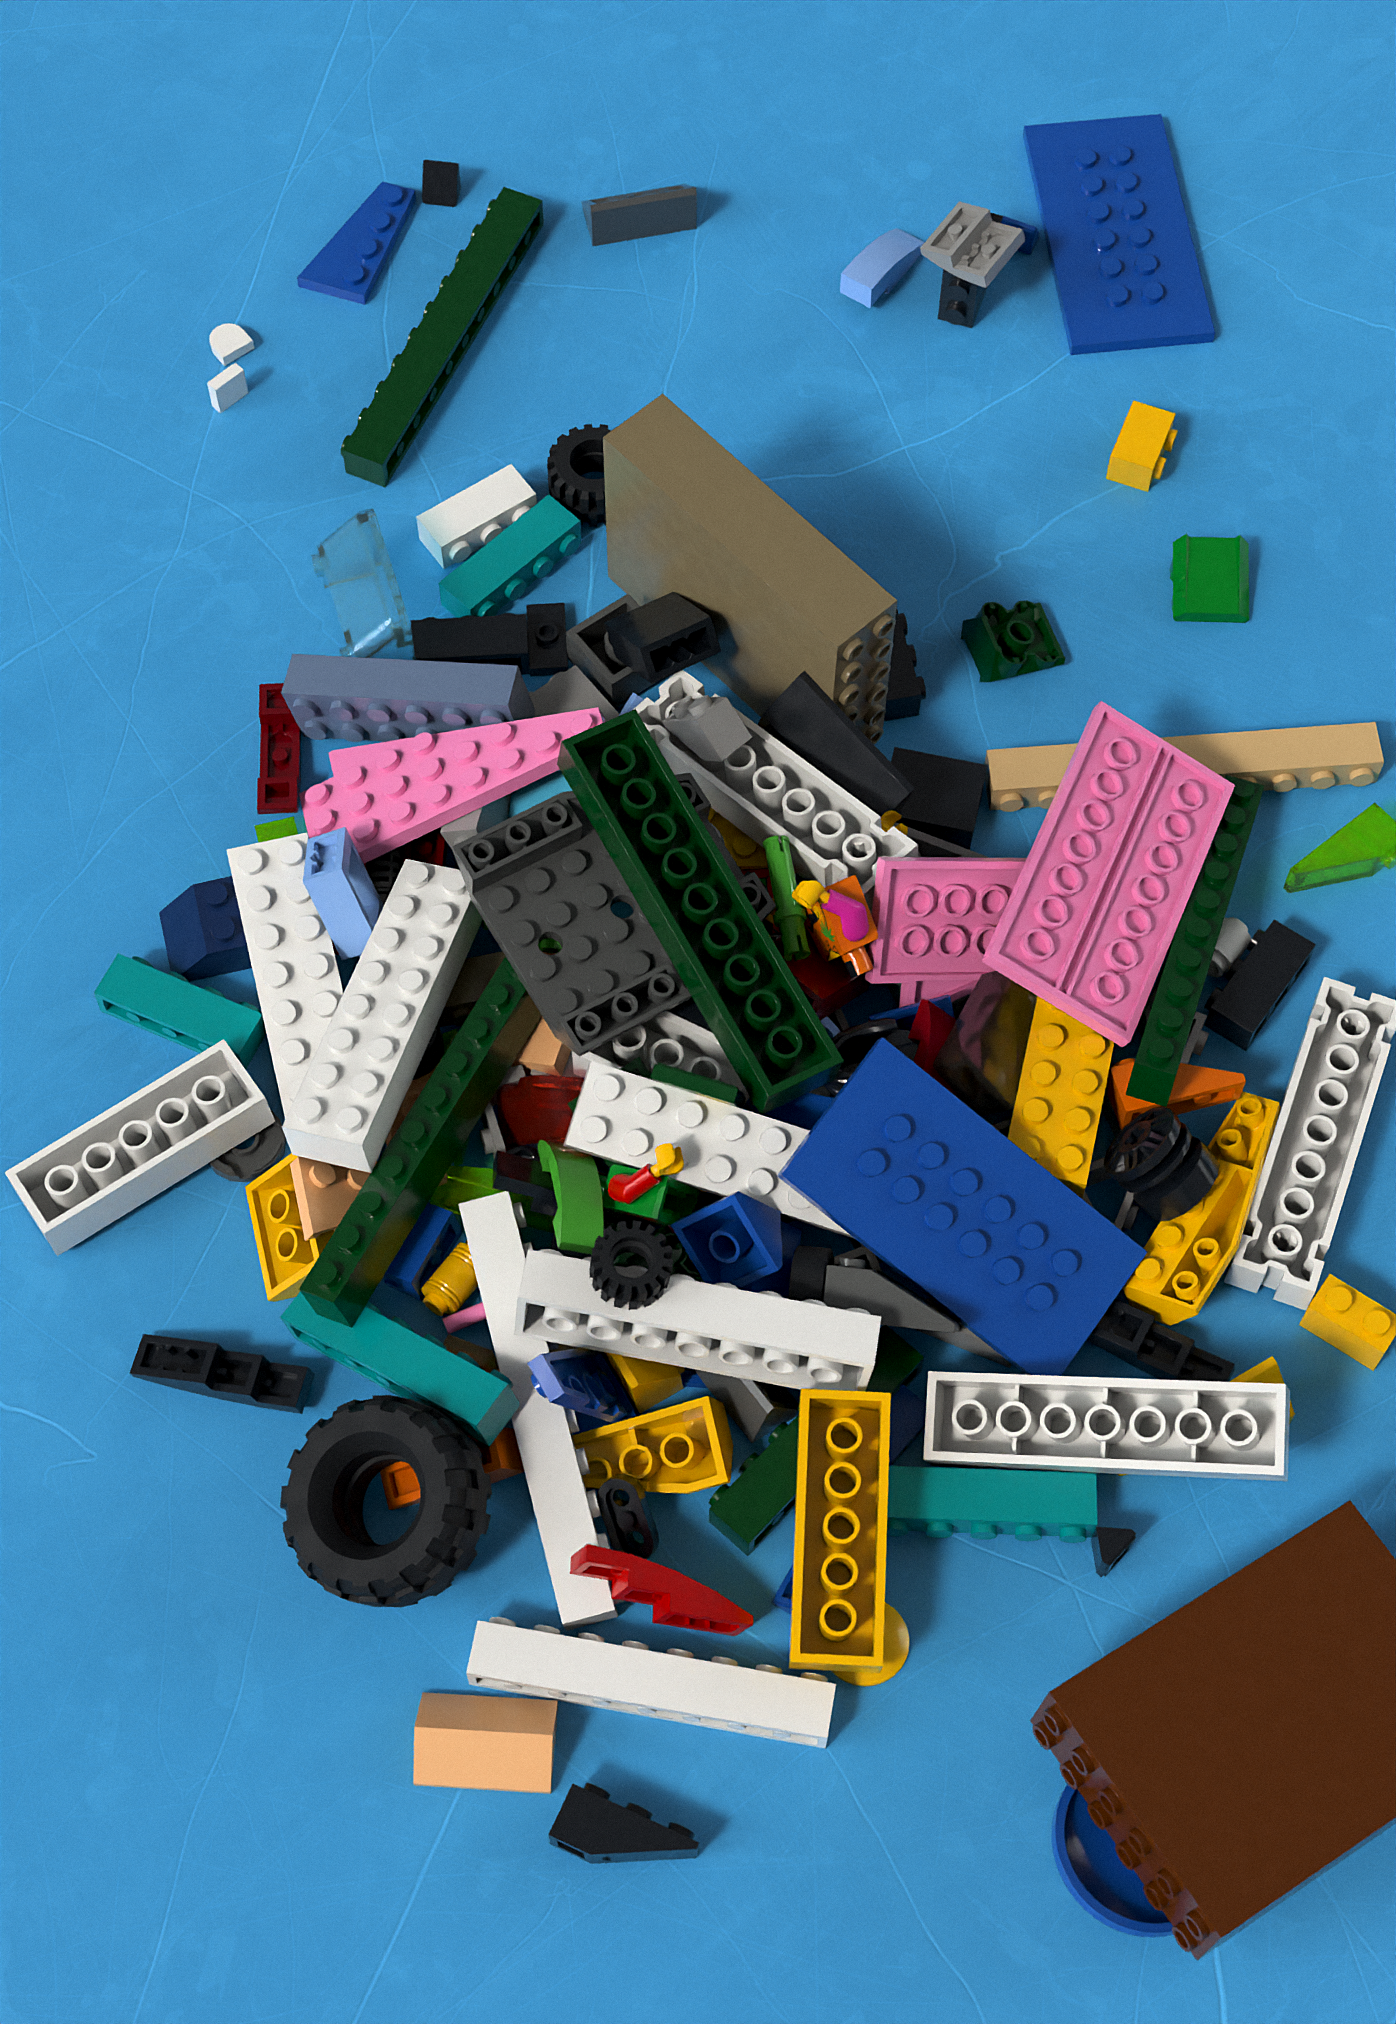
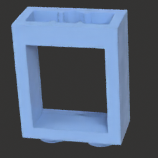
M343 827L307 840L303 883L341 959L346 960L352 957H361L383 909V903L347 828Z

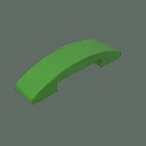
M539 1140L537 1147L542 1171L551 1172L558 1206L553 1220L558 1249L592 1254L595 1240L599 1235L603 1237L604 1225L602 1191L595 1162L590 1154L565 1147L561 1143Z

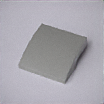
M959 201L921 246L920 250L922 255L940 268L965 281L987 288L1024 243L1025 238L1023 229L992 221L990 209Z

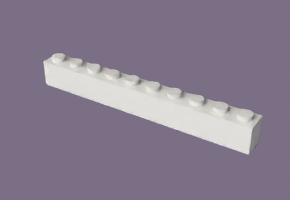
M508 1191L459 1203L499 1371L511 1380L514 1385L512 1391L521 1404L511 1419L562 1624L566 1631L618 1617L615 1604L622 1603L623 1600L611 1599L612 1581L570 1574L571 1556L586 1544L610 1549L606 1533L597 1534L593 1518L601 1516L595 1490L586 1491L583 1475L589 1474L590 1469L584 1447L575 1448L572 1433L580 1431L575 1411L550 1403L548 1398L542 1397L537 1392L531 1381L533 1372L527 1363L540 1354L549 1353L551 1350L557 1349L558 1343L514 1335L517 1299L528 1249L533 1250L531 1242L523 1244L520 1228L527 1227L521 1202L513 1204Z

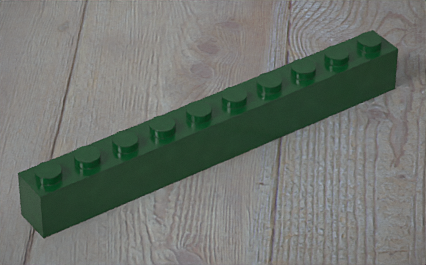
M503 187L498 197L490 201L486 216L481 224H477L474 227L468 246L465 250L459 251L452 272L449 276L445 275L443 277L434 301H429L426 305L422 321L417 328L414 327L410 331L407 345L403 352L394 357L390 373L385 381L381 380L378 383L374 399L369 407L362 409L357 427L352 435H347L343 440L341 456L344 459L346 473L386 488L543 227L542 200Z
M1226 775L1225 779L1233 783L1235 787L1178 924L1125 1094L1167 1107L1265 786Z
M506 956L300 1286V1292L317 1315L348 1327H353L541 1018V1013Z

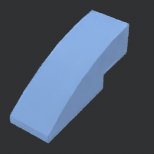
M898 228L887 231L865 247L841 273L840 293L871 308L883 292L889 294L921 255L920 248L925 242Z

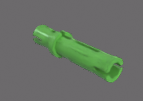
M777 835L763 841L774 902L776 904L773 920L775 926L780 929L784 959L791 961L793 959L792 954H794L795 961L807 958L811 954L804 926L807 914L806 910L792 898V893L796 889L797 883L789 838L782 835L780 837L781 843H779Z

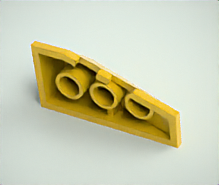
M710 1396L572 1435L575 1448L584 1447L590 1473L583 1475L586 1488L600 1489L602 1484L617 1474L633 1476L640 1482L644 1492L691 1494L730 1483L733 1441L724 1403Z

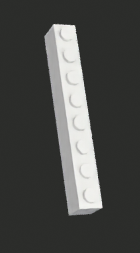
M491 1617L489 1622L477 1621L466 1672L469 1685L826 1749L836 1684L828 1683L827 1677L816 1673H801L800 1677L783 1675L782 1669L771 1665H757L756 1669L738 1667L737 1661L726 1657H712L711 1662L693 1659L691 1652L681 1649H668L666 1654L648 1651V1645L636 1641H623L622 1646L604 1643L605 1639L591 1633H579L578 1637L575 1638L560 1635V1630L546 1625H535L533 1630L516 1627L514 1621L501 1617Z

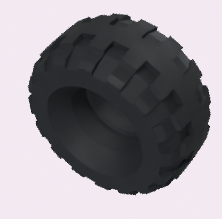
M373 1395L372 1399L362 1401L354 1399L338 1406L337 1410L333 1411V1416L329 1419L320 1418L305 1434L308 1439L301 1450L295 1449L287 1465V1468L291 1469L288 1485L282 1486L280 1508L286 1509L287 1520L282 1523V1528L287 1545L296 1551V1557L299 1560L297 1564L310 1579L322 1585L325 1591L347 1601L373 1607H404L418 1604L419 1600L428 1596H437L452 1586L453 1577L460 1570L467 1571L477 1556L475 1546L480 1535L487 1534L491 1515L486 1514L487 1499L491 1498L490 1495H492L490 1475L484 1472L481 1460L483 1455L476 1442L462 1430L459 1423L445 1413L419 1401L393 1395ZM396 1462H406L410 1464L418 1478L420 1486L419 1509L413 1523L402 1536L388 1544L380 1545L371 1539L364 1525L362 1515L364 1496L369 1484L381 1470Z

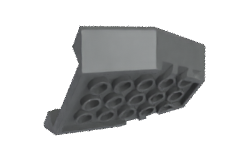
M690 772L676 774L675 777L762 922L775 909L776 904L756 873L753 872L744 876L708 820L711 804ZM573 791L561 792L452 846L468 893L477 911L554 1036L579 1057L692 997ZM616 902H625L633 908L634 913L627 918H619L612 913L610 907ZM551 938L558 941L562 949L555 955H547L541 952L538 944L544 939Z

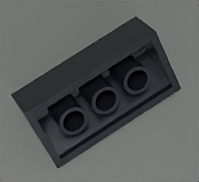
M805 671L762 714L757 724L879 816L891 810L900 813L915 790L908 780Z

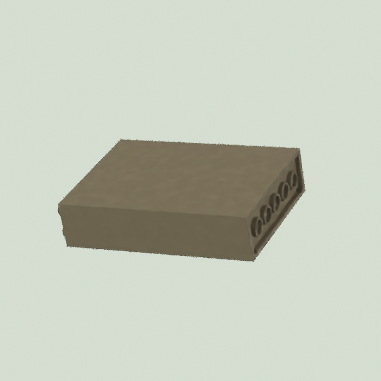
M664 394L658 396L603 437L608 577L625 593H629L640 606L675 592L711 616L721 652L700 662L760 717L788 686L805 671L875 745L884 732L883 725L886 713L885 707L898 600Z

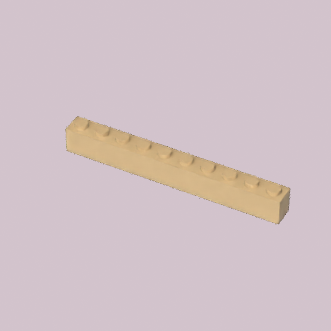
M1376 722L1160 737L1223 778L1229 775L1265 785L1263 791L1287 792L1294 788L1307 787L1326 789L1335 785L1348 784L1357 787L1366 786L1377 782L1384 764ZM1078 743L987 750L984 764L987 765L985 785L989 811L1002 810L1014 812L1021 808L1032 807L1049 809Z

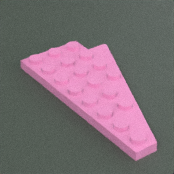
M596 707L436 734L424 732L411 738L333 750L328 754L334 777L299 793L308 838L310 839L346 827L363 864L560 770L557 761L561 741L606 722L605 717L600 709Z
M878 857L871 915L878 932V939L868 943L867 954L874 969L865 972V980L871 984L901 983L900 1008L919 1003L921 999L929 1000L944 995H949L951 1002L1006 978V976L981 961L1027 858Z

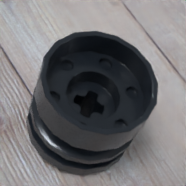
M1166 1107L1152 1108L1129 1122L1113 1139L1106 1151L1103 1162L1105 1171L1118 1181L1122 1189L1134 1193V1201L1151 1218L1159 1222L1175 1219L1197 1205L1210 1191L1218 1176L1220 1167L1215 1154L1200 1139L1192 1136L1187 1125L1180 1122L1178 1116Z

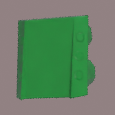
M1187 533L1173 542V558L1169 570L1170 579L1173 582V596L1171 600L1173 619L1185 622L1246 623L1249 621V544L1241 535L1235 538L1189 537Z

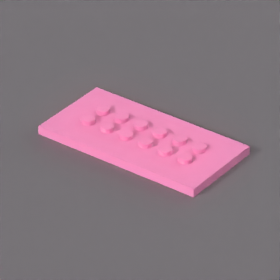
M1103 701L1099 702L1093 708L981 962L1123 1048L1131 1042L1235 785Z

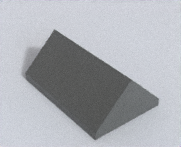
M687 184L581 201L592 246L697 228L696 187Z
M693 1369L715 1398L724 1403L727 1413L751 1443L775 1430L782 1422L785 1421L787 1423L799 1414L797 1411L799 1403L784 1386Z

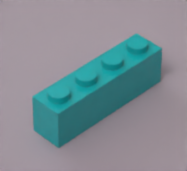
M548 494L439 582L441 605L456 618L466 615L477 617L496 616L498 610L510 600L518 599L524 593L526 587L537 578L545 577L551 571L553 565L564 556L572 555L578 549L581 543L580 520Z
M118 953L94 992L101 1012L195 1052L202 1053L224 1039L245 1070L266 1036L263 1015L254 1005L247 1002L235 1003L226 999L221 992L212 987L206 986L203 989L190 984L182 975L172 971L166 974L154 969L148 961L137 956H133L131 959Z

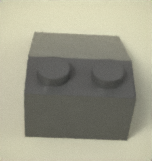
M839 1257L838 1265H827L823 1303L828 1307L844 1310L848 1308L864 1309L871 1315L880 1316V1325L951 1333L959 1332L961 1329V1323L882 1271L869 1269L870 1260Z

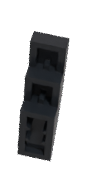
M497 1150L493 1162L492 1188L530 1196V1211L555 1216L558 1206L551 1172L542 1171L541 1162ZM603 1207L604 1219L615 1224L625 1221L627 1229L632 1228L633 1220L641 1221L640 1230L643 1231L650 1224V1221L623 1215Z
M1114 1299L1087 1338L1088 1341L1161 1380L1229 1382L1235 1370L1234 1363L1195 1347L1194 1339L1156 1324L1155 1316Z
M143 1334L129 1373L139 1379L191 1393L298 1414L303 1413L315 1375L308 1367L272 1363L263 1355L226 1351L218 1343Z

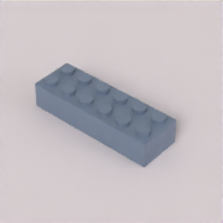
M292 654L281 691L303 736L315 740L335 738L351 742H360L362 740L387 742L415 737L424 732L436 734L534 718L536 711L519 667L516 665Z

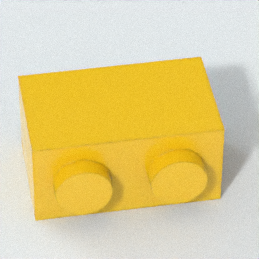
M1133 400L1110 455L1106 479L1148 492L1153 478L1160 480L1167 461V458L1162 457L1164 451L1171 452L1178 434V430L1172 429L1175 413Z
M1329 1274L1299 1324L1372 1371L1375 1370L1396 1337L1395 1313L1332 1274Z

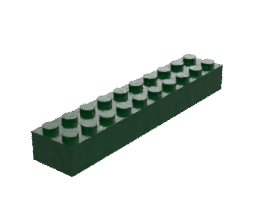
M636 709L561 741L557 761L559 769L760 1115L835 1080L844 1062L843 1058Z

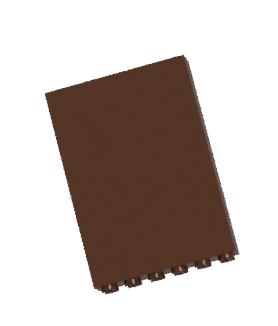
M1350 1500L1051 1690L1030 1720L1033 1724L1034 1736L1039 1744L1046 1750L1050 1749L1061 1764L1060 1772L1066 1783L1072 1789H1078L1088 1803L1087 1810L1093 1822L1100 1829H1106L1115 1842V1850L1120 1861L1129 1870L1134 1869L1145 1885L1143 1890L1150 1904L1156 1910L1163 1911L1173 1926L1172 1933L1179 1946L1184 1951L1191 1952L1197 1961L1396 1824V1559Z

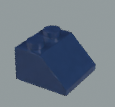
M232 876L193 884L159 912L170 970L172 972L182 975L191 982L252 968Z

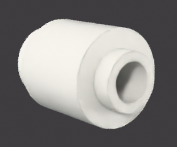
M1233 917L1224 918L1207 975L1219 978L1223 973H1228L1236 959L1240 958L1246 950L1251 937L1247 926L1239 919Z

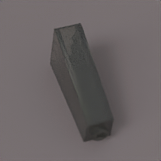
M998 971L981 975L933 1064V1068L979 1116L1014 1108L1037 995Z

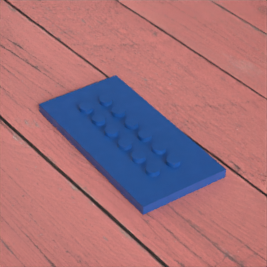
M1152 114L1024 126L1023 139L1070 354L1079 355L1213 342L1215 330L1162 115Z
M880 1038L875 1042L777 1175V1177L1025 1375L1061 1376L1147 1254L1145 1249L884 1038Z

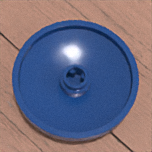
M1067 1784L1055 1807L1051 1838L1056 1866L1068 1891L1090 1915L1117 1931L1129 1935L1152 1938L1173 1935L1172 1924L1162 1910L1158 1911L1150 1904L1143 1890L1145 1885L1134 1869L1129 1870L1120 1861L1115 1850L1116 1844L1106 1829H1100L1091 1819L1087 1810L1088 1803L1078 1789L1074 1790Z

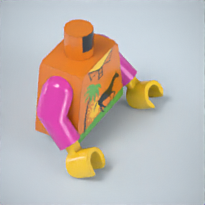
M856 874L825 888L814 880L801 881L793 891L792 898L806 910L805 930L809 931L822 958L828 962L841 956L851 979L874 969L864 945L877 940L878 932ZM776 908L765 918V920L775 925L773 915H775Z

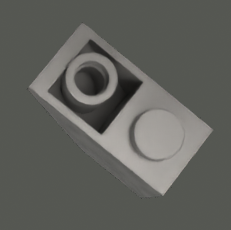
M705 695L701 698H692L687 696L674 704L671 708L673 713L662 721L672 734L704 761H723L752 738L727 697H709V695Z

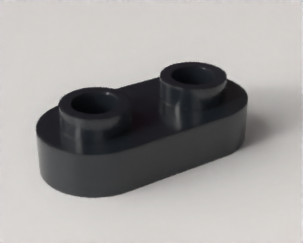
M617 1474L612 1476L602 1484L597 1495L598 1506L613 1550L629 1553L647 1560L658 1547L659 1534L644 1489L640 1482L631 1475ZM619 1489H623L629 1494V1501H624L620 1497ZM633 1531H637L643 1536V1543H639L634 1539Z

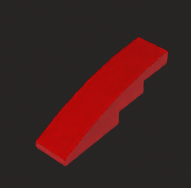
M586 1544L571 1556L570 1574L612 1581L611 1599L653 1605L652 1623L737 1636L753 1625V1615L717 1591L671 1568L629 1553Z

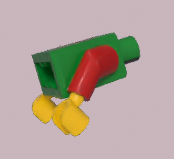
M665 1143L655 1148L657 1164L655 1165L648 1163L638 1170L613 1164L610 1167L609 1174L598 1172L603 1207L623 1215L665 1226L668 1225L669 1227H671L673 1222L695 1212L697 1201L700 1199L699 1194L706 1192L665 1176L680 1173L684 1167L681 1147L673 1149L671 1143Z

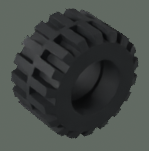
M585 424L584 429L579 430L577 427L570 429L568 436L562 434L557 438V445L552 444L549 450L550 457H547L549 495L580 520V525L583 522H588L589 527H597V523L604 522L606 526L605 477L587 479L581 477V475L594 471L604 473L603 437L611 431L608 430V425L600 424L599 428L592 427V424Z

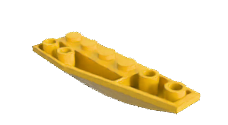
M1242 1091L1240 1098L1236 1100L1207 1146L1215 1154L1220 1164L1218 1176L1214 1184L1202 1200L1188 1212L1175 1219L1161 1221L1143 1248L1147 1251V1254L1123 1286V1291L1130 1306L1155 1316L1156 1322L1168 1326L1198 1315L1239 1248L1281 1106L1279 1102Z

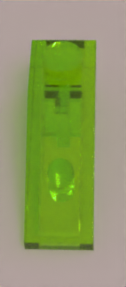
M1373 803L1290 868L1283 889L1288 893L1370 877L1384 867L1388 869L1393 868L1396 865V821L1376 803Z

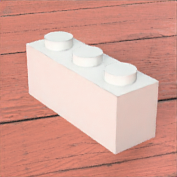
M510 464L416 516L419 539L442 568L445 569L454 563L466 560L470 554L484 547L537 504L536 493L513 465Z

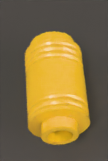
M467 1240L465 1243H458L421 1288L425 1296L423 1299L424 1304L439 1316L456 1313L478 1287Z

